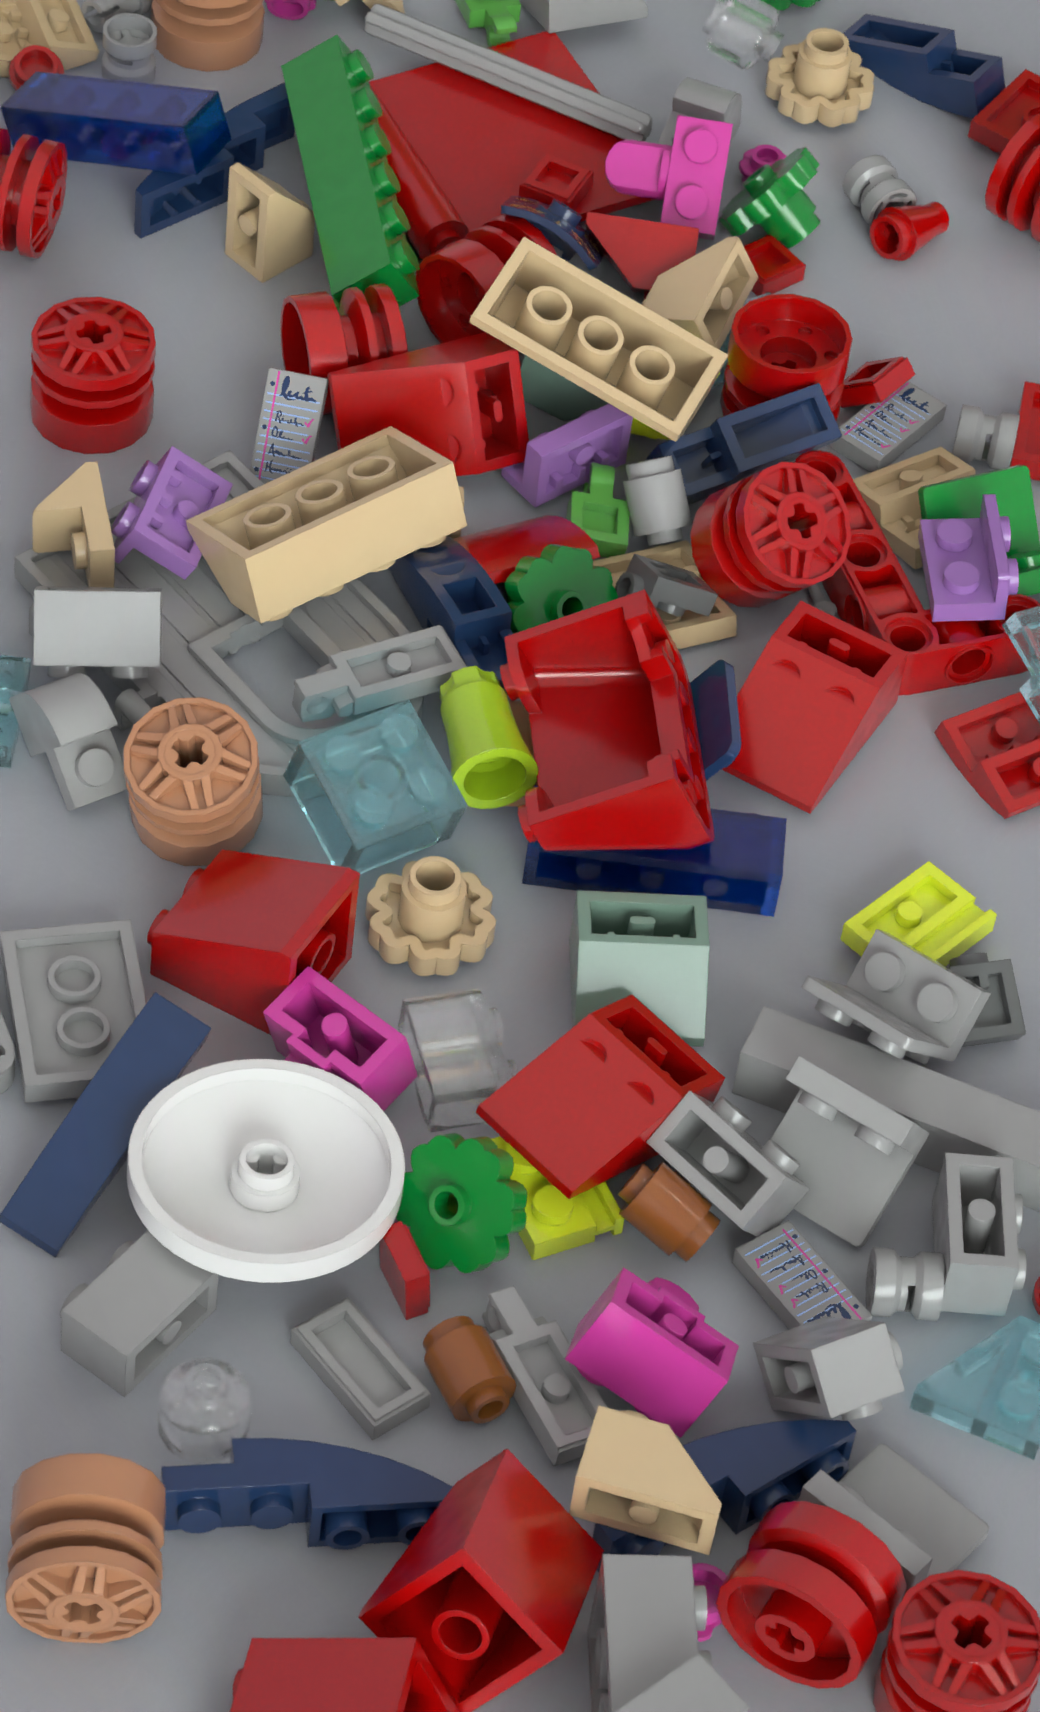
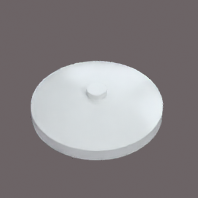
M243 1059L217 1063L186 1074L169 1084L147 1104L139 1115L130 1136L127 1159V1185L134 1209L145 1227L164 1247L183 1260L208 1272L238 1280L262 1283L291 1282L319 1277L341 1269L365 1255L376 1246L392 1226L399 1211L405 1175V1159L401 1140L394 1125L375 1101L353 1084L327 1071L306 1064L275 1059Z

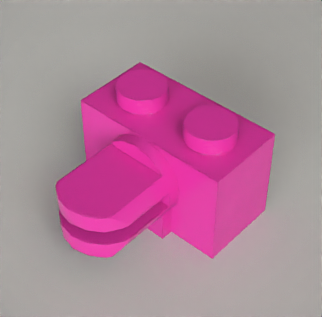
M678 115L673 146L631 139L620 141L611 148L605 161L608 182L619 193L664 201L661 223L700 228L698 238L714 241L733 124Z
M309 966L263 1011L276 1050L286 1057L285 1061L319 1068L346 1080L366 1093L383 1111L418 1076L407 1038Z
M623 1267L578 1323L565 1360L573 1364L586 1380L597 1386H605L633 1405L638 1413L643 1414L650 1420L669 1425L674 1434L681 1438L728 1382L739 1345L704 1322L706 1316L699 1312L698 1304L680 1286L659 1277L646 1283Z

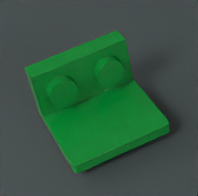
M1011 466L919 488L918 497L922 519L980 518L983 494H995L999 515L1008 516L1010 520L1011 544L1009 552L1006 553L1007 558H1016L1018 562L1019 587L1017 594L1029 596L1040 593V542L1030 472L1027 466Z

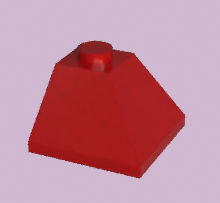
M587 211L586 232L592 237L604 256L630 289L634 292L644 293L643 301L649 294L658 275L696 255L700 228Z

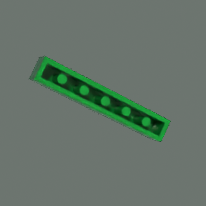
M336 34L281 66L332 296L340 304L342 293L347 288L357 287L364 294L365 288L368 286L385 283L392 289L400 307L420 296L414 274L415 271L419 270V262L405 236V232L410 230L409 221L403 209L397 203L396 193L401 191V187L386 157L392 150L377 119L383 115L378 99L370 89L369 81L374 78L372 68L359 49L352 52Z

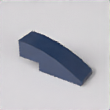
M865 14L843 33L849 41L851 51L861 56L862 67L871 70L876 77L899 91L949 113L973 119L1005 89L1002 57L957 49L955 31L953 29Z
M820 383L718 418L711 426L681 436L676 442L670 440L658 444L645 460L672 455L674 468L681 469L689 505L777 463L795 461L802 453L818 450L839 440L842 434Z

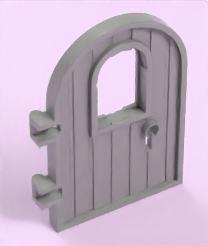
M230 450L202 463L203 466L233 484L225 502L264 485ZM134 497V498H132V499H130V500H128V501H130L131 503H133L136 497ZM128 501L107 510L110 527ZM112 534L113 542L115 543L117 536ZM30 548L14 556L15 578L33 597L34 589L37 586L88 587L85 569H74L72 550L36 553ZM135 548L119 564L115 562L114 587L162 588L161 666L148 667V678L138 679L110 677V667H100L122 690V693L115 701V719L120 731L133 726L152 708L176 698L204 697L228 705L248 722L257 740L263 794L286 797L322 795L358 785L379 774L396 761L414 738L423 713L424 696L357 715L351 714L341 722L329 727L318 729L302 728L291 725L279 718L222 660L227 655L231 656L237 653L241 646L254 644L260 641L262 637L281 627H284L321 666L329 664L331 654L410 633L401 620L359 578L344 584V587L333 595L316 597L293 608L292 612L285 618L276 621H266L261 624L231 604L203 555L195 570L185 580ZM34 603L29 609V634L33 638Z

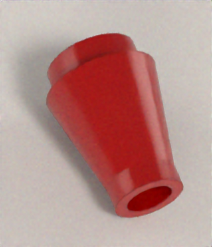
M930 202L925 205L885 208L871 224L870 240L872 246L883 258L896 261L907 260L934 237L948 229V212L938 202Z

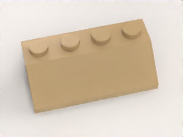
M523 237L469 320V323L675 442L685 433L728 357V354L526 237Z
M392 426L186 520L190 535L231 604L261 624L266 621H276L285 618L292 612L293 608L316 597L333 595L339 592L344 587V584L369 572L386 570L397 559L420 548L436 546L442 543L447 535L467 526L454 463Z

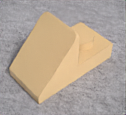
M85 462L34 509L32 514V549L36 553L72 550L74 569H85L88 587H114L115 547L98 462Z

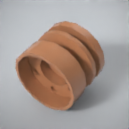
M153 0L151 5V21L157 27L156 49L167 60L188 69L209 72L229 70L243 65L259 52L263 40L265 13L262 4L263 0Z
M204 697L176 698L156 706L134 724L124 745V775L126 788L129 793L132 823L142 843L160 858L183 866L209 865L222 849L241 851L254 838L263 818V792L258 744L248 722L228 705Z
M69 1453L41 1460L21 1473L13 1486L10 1533L13 1546L8 1553L7 1565L9 1576L6 1579L5 1588L7 1612L21 1627L44 1638L64 1642L106 1643L132 1637L153 1624L161 1612L162 1605L161 1581L163 1579V1562L160 1549L165 1541L166 1519L165 1486L149 1469L129 1459L102 1453Z

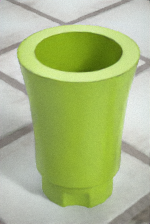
M478 666L463 667L452 672L449 680L440 686V713L447 735L453 795L462 804L472 808L493 809L509 805L525 796L526 790L533 788L539 773L537 763L521 736L512 714L508 696L501 687L496 674L493 671H483Z

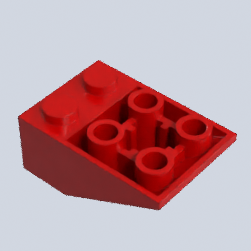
M487 332L327 373L338 450L392 426L452 461L456 476L481 474L525 462L529 436L519 352Z
M800 601L771 636L737 695L741 749L736 759L728 767L721 770L811 814L897 703L908 652Z
M631 994L588 1014L480 1103L475 1113L534 1166L549 1183L555 1186L568 1199H571L658 1155L646 1142L685 1095L692 1091L714 1102L725 1077Z

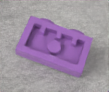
M609 403L596 410H589L579 418L550 432H543L528 442L525 462L503 467L501 469V476L536 508L588 482L591 463L614 466L615 468L625 464L633 417Z
M171 446L157 464L147 460L136 474L129 488V491L136 495L134 502L128 501L111 526L112 534L117 536L114 543L115 562L119 564L135 548L185 580L195 570L202 556L188 531L186 520L225 503L233 484L174 446Z
M983 494L980 518L921 519L918 540L932 622L1005 620L1008 595H1017L1019 570L1017 559L1007 558L1006 552H1009L1011 544L1010 520L1008 516L999 515L996 495Z

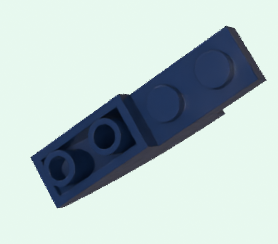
M448 535L442 543L436 546L420 548L397 559L389 570L421 627L427 629L438 625L442 626L466 666H478L483 671H493L499 679L501 687L505 690L500 674V665L508 663L504 637L513 634L510 629L512 610L483 567L462 545Z
M807 1419L775 1421L739 1427L709 1435L684 1444L683 1447L722 1503L720 1517L737 1535L755 1523H761L766 1513L780 1503L793 1502L801 1495L802 1487L820 1470L824 1471L836 1482H839L849 1469V1458L857 1430L849 1421ZM595 1523L592 1537L603 1548V1554L658 1555L662 1548L668 1544ZM601 1557V1560H600L599 1565H598V1567H597L598 1573H599V1571H600V1566H601L602 1557Z
M232 1438L230 1463L161 1467V1483L165 1486L166 1494L165 1531L183 1530L188 1533H206L216 1528L239 1526L277 1529L291 1523H305L308 1547L330 1546L338 1550H350L364 1544L402 1542L410 1545L453 1487L424 1471L387 1457L338 1445L280 1438Z

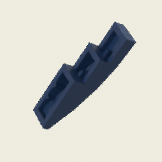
M285 82L238 104L203 126L157 165L135 189L134 233L140 239L227 202L230 166L239 162L254 171L260 170L264 166L265 149L295 137V127Z
M155 992L116 1044L1 1212L0 1222L56 1258L126 1162L130 1136L143 1109L161 1090L179 1079L206 1042L211 1027Z

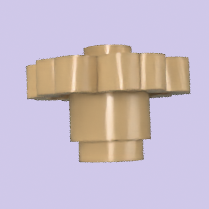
M818 28L809 32L806 39L801 43L785 46L781 57L773 58L769 61L765 94L767 97L779 101L778 112L787 117H792L798 123L809 124L818 120L827 127H837L842 123L855 122L859 110L870 108L874 92V73L867 68L860 67L861 56L851 51L849 41L843 33L831 28Z
M428 856L418 861L407 862L402 869V876L391 873L382 874L378 877L375 887L367 894L365 916L369 921L368 942L374 949L379 951L381 958L389 964H401L408 961L410 969L416 975H453L459 967L460 960L471 963L482 960L486 948L494 940L496 919L491 914L492 892L482 885L477 875L470 872H461L458 866L447 858Z

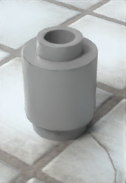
M672 455L625 465L628 480H624L623 485L634 537L646 535L648 546L683 539L681 527L691 525L692 519L681 469L674 468Z

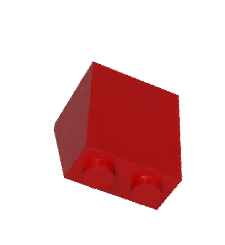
M222 849L205 870L198 868L192 873L185 885L182 897L170 911L163 909L152 922L147 935V943L151 945L150 974L271 1035L263 1011L307 966L332 983L351 959L360 873L349 867Z
M506 1448L454 1484L364 1605L358 1618L377 1638H417L459 1712H472L564 1653L604 1550Z
M252 1638L244 1666L237 1671L234 1677L232 1688L233 1702L230 1712H459L417 1638Z

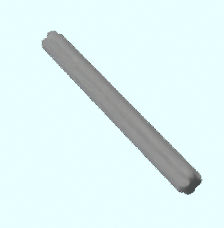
M375 4L366 14L364 30L371 36L623 140L645 141L651 133L653 119L645 112L382 4Z

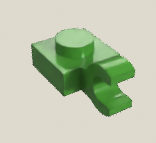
M455 0L469 28H485L488 47L511 41L510 33L517 32L516 23L520 22L521 11L519 0Z
M591 463L589 483H584L582 492L572 490L567 504L566 519L576 524L590 536L598 546L600 557L608 558L625 554L629 537V509L627 500L613 498L615 467Z

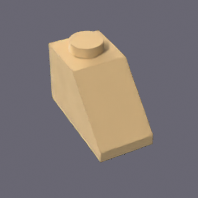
M238 162L230 166L225 254L261 283H264L312 256L315 228L314 213L304 201L297 199L281 185Z
M729 236L658 275L649 294L641 305L720 350L731 329L736 312L743 307L758 275L740 238Z
M598 1405L576 1474L569 1514L573 1517L709 1555L722 1503L670 1426L650 1420L643 1414L635 1411H618Z

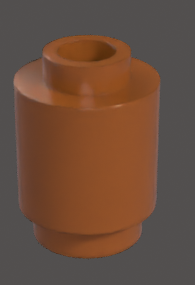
M664 1162L660 1163L653 1171L643 1163L617 1194L626 1202L619 1215L666 1255L670 1256L675 1252L685 1262L702 1247L721 1222L710 1211L712 1203Z
M455 1316L433 1327L423 1340V1347L426 1351L424 1364L454 1418L458 1421H473L477 1424L487 1423L498 1418L507 1410L510 1399L516 1389V1382L486 1329L480 1325H475L468 1316Z

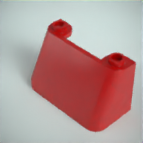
M645 589L504 637L508 663L500 665L502 682L509 698L512 701L520 699L529 714L534 760L539 770L537 775L538 786L526 790L525 804L518 806L519 821L524 835L530 843L538 841L546 851L692 849L714 841V826L689 678L682 657Z

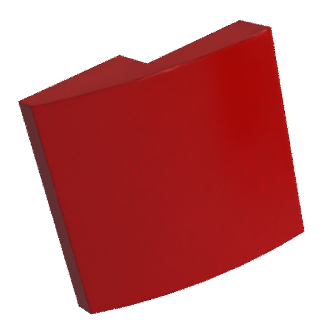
M545 515L453 538L476 559L494 584L505 582L508 576L515 571L517 563L523 556L540 558L543 549L549 544L586 549L591 553L592 559L600 558L598 546L588 534L573 522L555 515Z
M1040 684L951 717L939 724L934 733L961 774L993 810L1006 819L1040 805Z

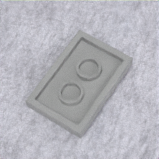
M131 919L0 931V952L25 1103L80 1097L116 1044L147 1002Z

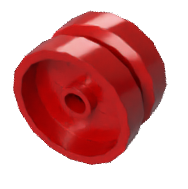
M807 1501L783 1502L767 1512L750 1538L747 1553L735 1562L720 1586L716 1606L723 1626L738 1646L763 1667L792 1682L818 1689L842 1688L859 1676L873 1652L878 1634L886 1630L891 1622L895 1610L904 1597L907 1585L901 1565L886 1544L863 1524L831 1507Z

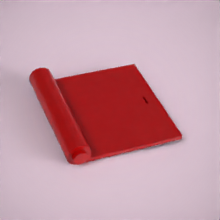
M544 31L488 47L491 50L600 94L555 32L548 33ZM437 62L369 81L370 89L378 99L383 115L377 118L378 123L385 133L392 150L386 156L387 161L397 176L401 191L396 193L397 203L403 209L410 224V230L405 232V235L422 260L447 244L463 239L468 232L481 227L488 220L503 215L501 213V205L511 196H519L520 183L544 153L594 171L592 188L574 210L582 216L580 222L586 221L587 211L609 214L655 200L622 194L610 186L606 177L605 161L611 148L616 143L623 141V139Z

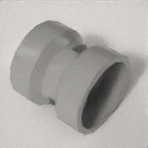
M122 13L109 18L103 25V47L106 51L102 56V77L111 86L122 90H138L147 87L155 79L156 58L153 52L157 47V27L147 17L135 13Z
M871 155L856 162L848 170L843 180L842 188L844 194L852 204L861 208L862 216L870 227L883 209L916 205L917 202L915 193L906 182L898 179L896 169L882 155Z
M963 404L952 454L967 464L976 459L986 461L992 469L998 470L1010 467L1020 415L1002 412L997 416L984 414L980 407ZM986 435H991L990 442H985Z
M873 1247L870 1252L867 1268L866 1309L872 1316L890 1317L896 1311L910 1312L916 1320L937 1321L940 1316L944 1293L945 1270L943 1254L941 1252L920 1251L914 1257L899 1256L891 1248Z

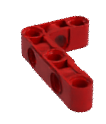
M811 450L802 453L796 458L795 462L804 463L822 472L840 491L850 515L852 538L846 560L832 577L821 581L831 602L836 605L837 613L842 621L908 652L899 696L1017 675L1028 671L1034 665L1040 643V603L1021 594L1008 595L1005 620L932 622L930 609L925 610L872 511L864 501L841 459L830 452L822 450Z

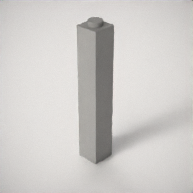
M763 1006L740 1052L732 1093L786 1113L801 1089L786 1080V1077L797 1058L801 1056L929 1132L930 1134L915 1158L914 1164L940 1173L945 1152L1013 1158L1015 1194L1022 1195L1023 1206L1040 1212V1111Z

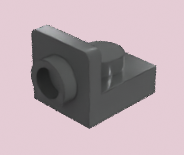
M637 554L633 555L627 571L620 576L615 586L618 598L645 589L655 608L657 607L675 616H683L685 610L709 616L718 597V594L694 572Z
M971 953L955 957L949 961L950 970L991 993L962 1047L1018 1040L1026 1034L1011 959L988 961L987 953Z

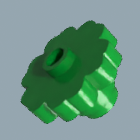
M803 147L796 149L785 159H780L771 166L769 164L762 166L744 181L742 186L745 189L739 192L721 211L722 215L718 220L732 237L742 235L753 225H760L767 235L773 236L787 249L795 246L814 231L821 222L814 213L816 205L803 190L808 182L817 174L818 171L816 169L820 164L810 151Z
M549 544L543 549L540 558L523 556L517 563L515 571L508 576L505 582V589L508 594L507 603L512 610L510 626L512 633L515 634L618 599L617 592L614 586H612L611 572L605 567L593 566L591 553L582 548Z
M457 1133L437 1135L428 1143L415 1147L411 1153L413 1171L405 1172L402 1199L395 1218L398 1221H402L404 1225L410 1226L409 1231L425 1263L434 1270L455 1266L460 1272L472 1273L482 1271L492 1263L504 1260L510 1251L508 1235L521 1232L526 1225V1211L524 1208L526 1207L528 1194L526 1188L521 1183L510 1179L514 1167L512 1156L507 1151L498 1148L496 1143L489 1137L482 1136L464 1139Z

